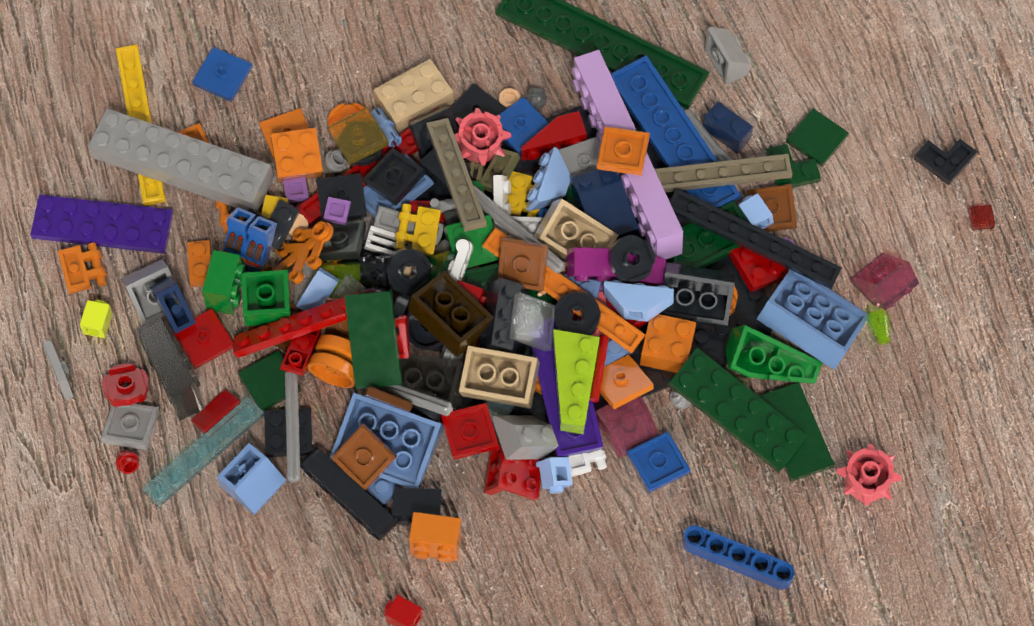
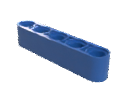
M689 526L684 531L683 548L691 554L776 589L784 590L792 584L795 571L788 562L699 526ZM696 536L700 541L692 543L688 540V537ZM718 545L722 550L714 552L710 549V546ZM740 554L744 560L736 561L732 555ZM762 563L766 566V569L761 571L756 569L754 565ZM784 572L789 578L785 580L780 579L777 573Z

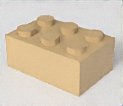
M431 59L373 89L374 103L377 107L383 109L388 119L393 121L394 129L398 135L409 128L408 123L428 115L438 107H451L454 104L453 90Z
M468 346L459 393L464 397L531 409L540 362L538 358Z

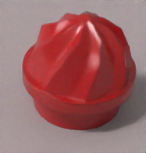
M126 449L125 451H120L116 456V467L122 473L131 474L138 469L139 458L133 451Z

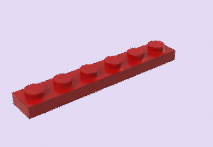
M342 297L324 303L312 309L235 335L233 339V354L240 358L347 320L345 298Z

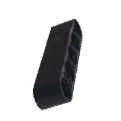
M315 448L300 462L301 469L378 541H381L397 525L396 520L319 448Z

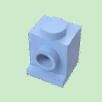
M550 457L536 462V467H540L542 489H549L550 494L562 493L564 488L573 485L569 457Z

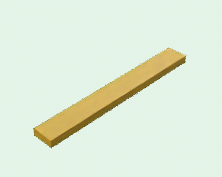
M138 45L116 48L127 115L152 124ZM138 174L143 205L148 206L166 202L163 182Z

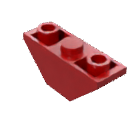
M321 329L291 340L280 367L281 370L302 376L309 371L307 369L312 354L317 353L315 347L321 336Z

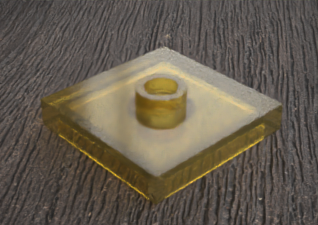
M367 107L327 127L329 134L349 165L389 145L388 139Z

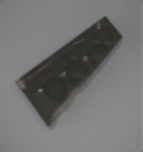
M158 318L136 328L140 342L152 367H154L161 385H163L170 403L173 404L178 420L181 421L200 412L204 408L197 387L201 386L195 373L190 374L189 370L192 367L187 357L182 358L183 350L179 341H173L172 338L175 335L170 324L165 326L162 318Z
M411 354L409 358H400L402 386L448 401L452 404L453 411L460 410L463 398L459 393L464 368L462 361Z

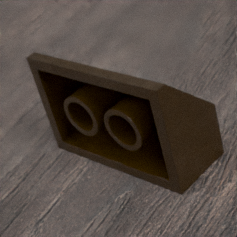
M443 271L411 296L408 311L456 357L466 351L468 346H472L494 319L446 271Z

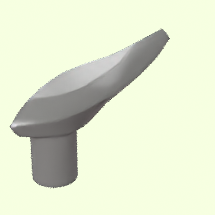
M433 198L430 201V208L441 210V213L456 209L452 199L438 201V199Z

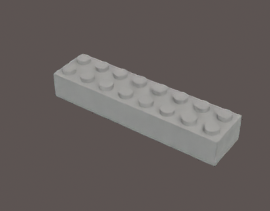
M106 109L88 145L94 159L235 208L239 207L246 211L252 209L258 212L274 178L270 164L110 109Z

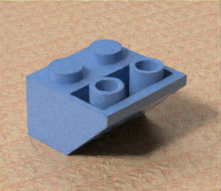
M250 443L217 476L219 487L253 515L286 482V479L269 459Z

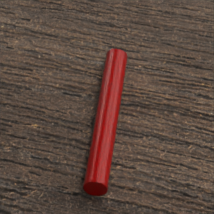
M604 335L600 336L589 399L591 402H599L609 342V337Z

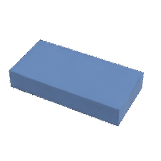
M319 268L296 306L305 311L324 304L325 299L330 296L340 279Z

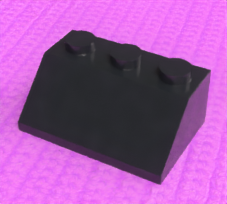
M667 263L663 286L674 289V302L659 314L728 326L736 273Z
M503 278L488 284L485 309L494 319L481 334L479 348L523 355L531 295L522 284Z

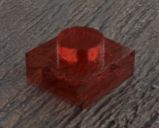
M992 205L969 207L968 214L972 231L994 229L995 220Z

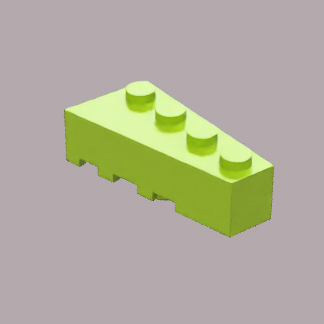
M553 329L552 340L560 431L584 434L600 337Z

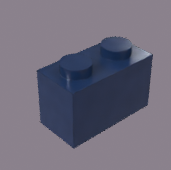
M717 102L704 116L703 126L709 134L738 154L751 140L753 126L720 102Z
M171 277L149 287L168 326L175 334L196 323L178 285Z

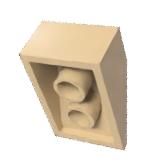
M559 199L551 204L534 237L542 244L548 245V249L552 253L567 260V249L611 248L618 234L565 200Z

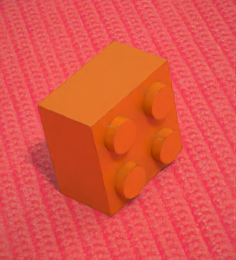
M316 128L271 134L278 183H282L283 180L305 177L306 179L322 177L323 170Z
M660 314L650 319L640 365L677 373L690 356L696 322Z
M413 512L409 536L410 554L418 559L438 558L439 561L450 563L452 560L458 561L462 537L461 518Z

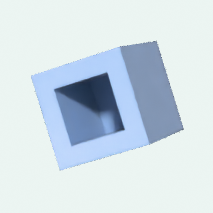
M758 193L754 196H747L739 204V209L750 224L764 229L774 223L772 213Z

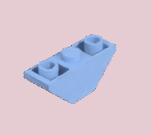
M555 147L548 153L545 152L539 160V165L541 166L533 178L534 187L527 195V200L529 201L526 210L528 211L551 206L553 201L559 200L566 195L571 175L559 150Z
M617 280L611 282L604 281V296L624 319L647 322L674 302V289L667 286L653 287L642 283L626 284Z

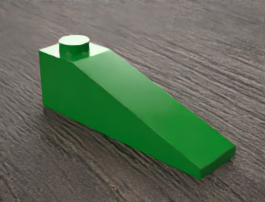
M746 325L732 328L725 348L728 368L748 378L815 384L823 363Z

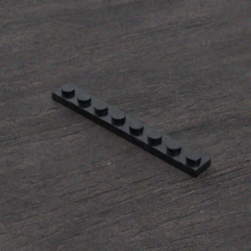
M677 188L670 200L676 216L829 289H832L842 267Z

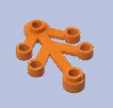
M321 221L315 224L312 229H296L292 237L298 243L286 244L284 242L280 250L275 249V252L281 258H287L276 267L273 265L265 266L260 272L286 270L295 262L293 270L289 274V280L294 284H300L304 279V273L301 271L305 260L307 266L312 270H316L321 266L322 260L319 258L323 244L332 237L333 226L330 223ZM313 247L311 255L307 258L309 250Z

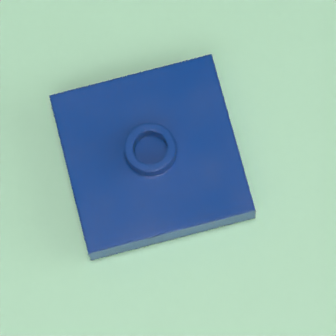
M213 47L192 83L195 87L232 102L253 66L252 63Z
M524 97L499 114L501 116L502 130L511 133V137L504 141L518 155L521 154V147L549 124Z
M668 431L628 450L626 453L648 493L689 474L691 471Z

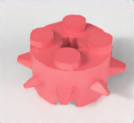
M476 108L474 113H470L464 119L458 117L455 119L459 124V132L454 135L463 159L466 158L470 161H475L476 164L485 166L486 162L491 161L495 154L502 157L505 156L501 149L502 141L510 138L511 133L502 130L500 115L494 116L488 112L483 114L479 108Z
M869 444L867 450L864 448L855 453L848 450L846 452L849 457L848 465L836 470L838 475L844 477L846 489L843 493L845 495L851 494L854 498L864 503L865 506H869L870 502L877 501L883 497L890 500L892 498L889 492L891 483L902 480V476L893 471L894 465L892 461L894 455L888 456L881 450L875 451L873 444Z

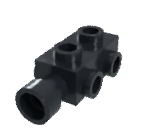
M360 255L356 260L339 261L335 267V274L338 279L349 280V284L358 285L360 289L372 288V286H377V290L380 288L391 289L383 271L389 256H378L376 260H371V255Z

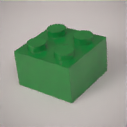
M490 215L485 216L486 227L464 232L461 222L443 228L450 251L456 256L458 253L456 249L457 241L465 239L473 244L474 249L466 269L500 260L482 246L494 230Z
M213 250L202 289L207 310L212 308L215 312L234 315L235 307L239 308L241 303V294L239 292L242 287L241 273H244L245 264H242L240 255Z
M288 270L241 273L245 326L266 325L291 316Z

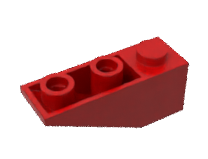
M577 111L556 117L521 147V160H535L545 152L551 151L554 147L559 150L586 141L587 133L580 112Z

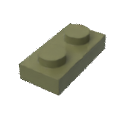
M502 149L505 153L504 157L495 154L480 180L484 190L493 193V175H504L509 179L520 160L518 153Z

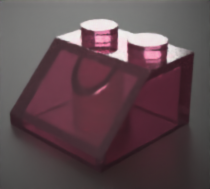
M881 253L849 279L872 305L885 310L893 307L899 299L911 293L913 288L919 284L909 261L885 253Z
M641 396L616 409H613L608 404L596 411L598 426L619 459L626 456L628 450L659 436L650 411Z

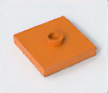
M301 108L259 122L273 160L271 134L309 129Z
M605 126L597 169L642 176L650 133Z
M629 354L604 367L600 393L613 409L654 389L651 380Z

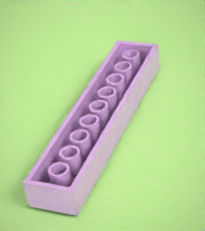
M596 50L575 57L574 67L572 68L574 77L572 85L575 92H579L581 95L580 102L582 108L588 111L589 123L592 128H596V137H598L600 144L605 126L636 131L600 51ZM646 153L642 176L617 173L623 183L634 216L639 223L638 227L641 237L645 236L646 240L653 247L655 255L662 259H668L682 254L683 230Z

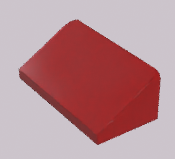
M224 389L190 421L207 437L241 406L240 401Z

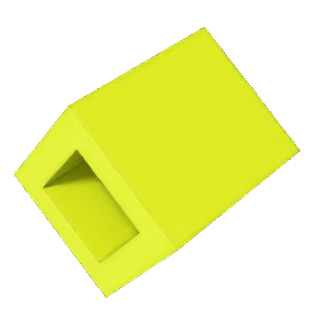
M87 300L80 322L83 334L106 338L113 315L109 304L102 300Z

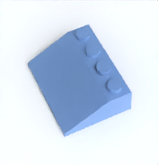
M789 270L764 306L757 320L835 370L870 315L831 289Z
M353 393L330 459L362 424H365L397 456L379 477L408 488H419L436 452L444 426L438 422Z

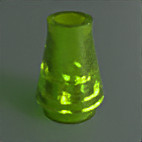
M884 309L867 314V323L878 345L890 343L889 314H886Z

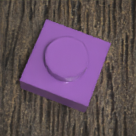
M305 177L283 180L285 196L288 198L289 204L309 199Z
M328 197L324 221L346 225L351 201Z

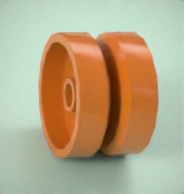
M335 335L320 336L315 347L317 353L312 354L307 369L316 378L330 385L341 388L354 387L355 380L350 341Z

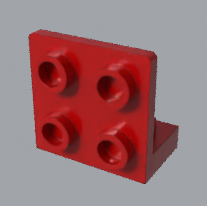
M500 444L499 449L492 450L489 453L484 493L494 495L505 490L534 501L539 498L541 474L540 467H536V462L542 461L544 458L506 460Z

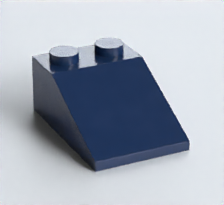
M596 169L571 178L572 196L580 211L618 234L617 238L639 231L626 191L617 172Z

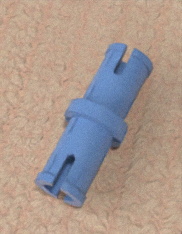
M377 108L380 113L379 115L373 109L370 116L388 142V145L394 148L395 145L392 142L394 141L398 146L402 139L394 129L393 121L387 118L382 108Z

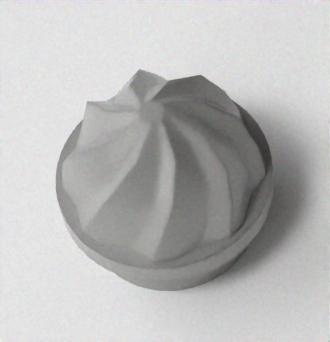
M331 150L325 155V167L329 171L339 172L344 169L346 160L342 157L340 150Z
M674 389L672 390L670 401L673 406L678 409H685L691 405L689 401Z

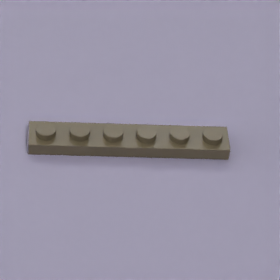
M449 119L426 123L430 140L464 232L486 227L484 213Z
M789 154L655 169L665 192H674L676 188L682 191L792 177Z

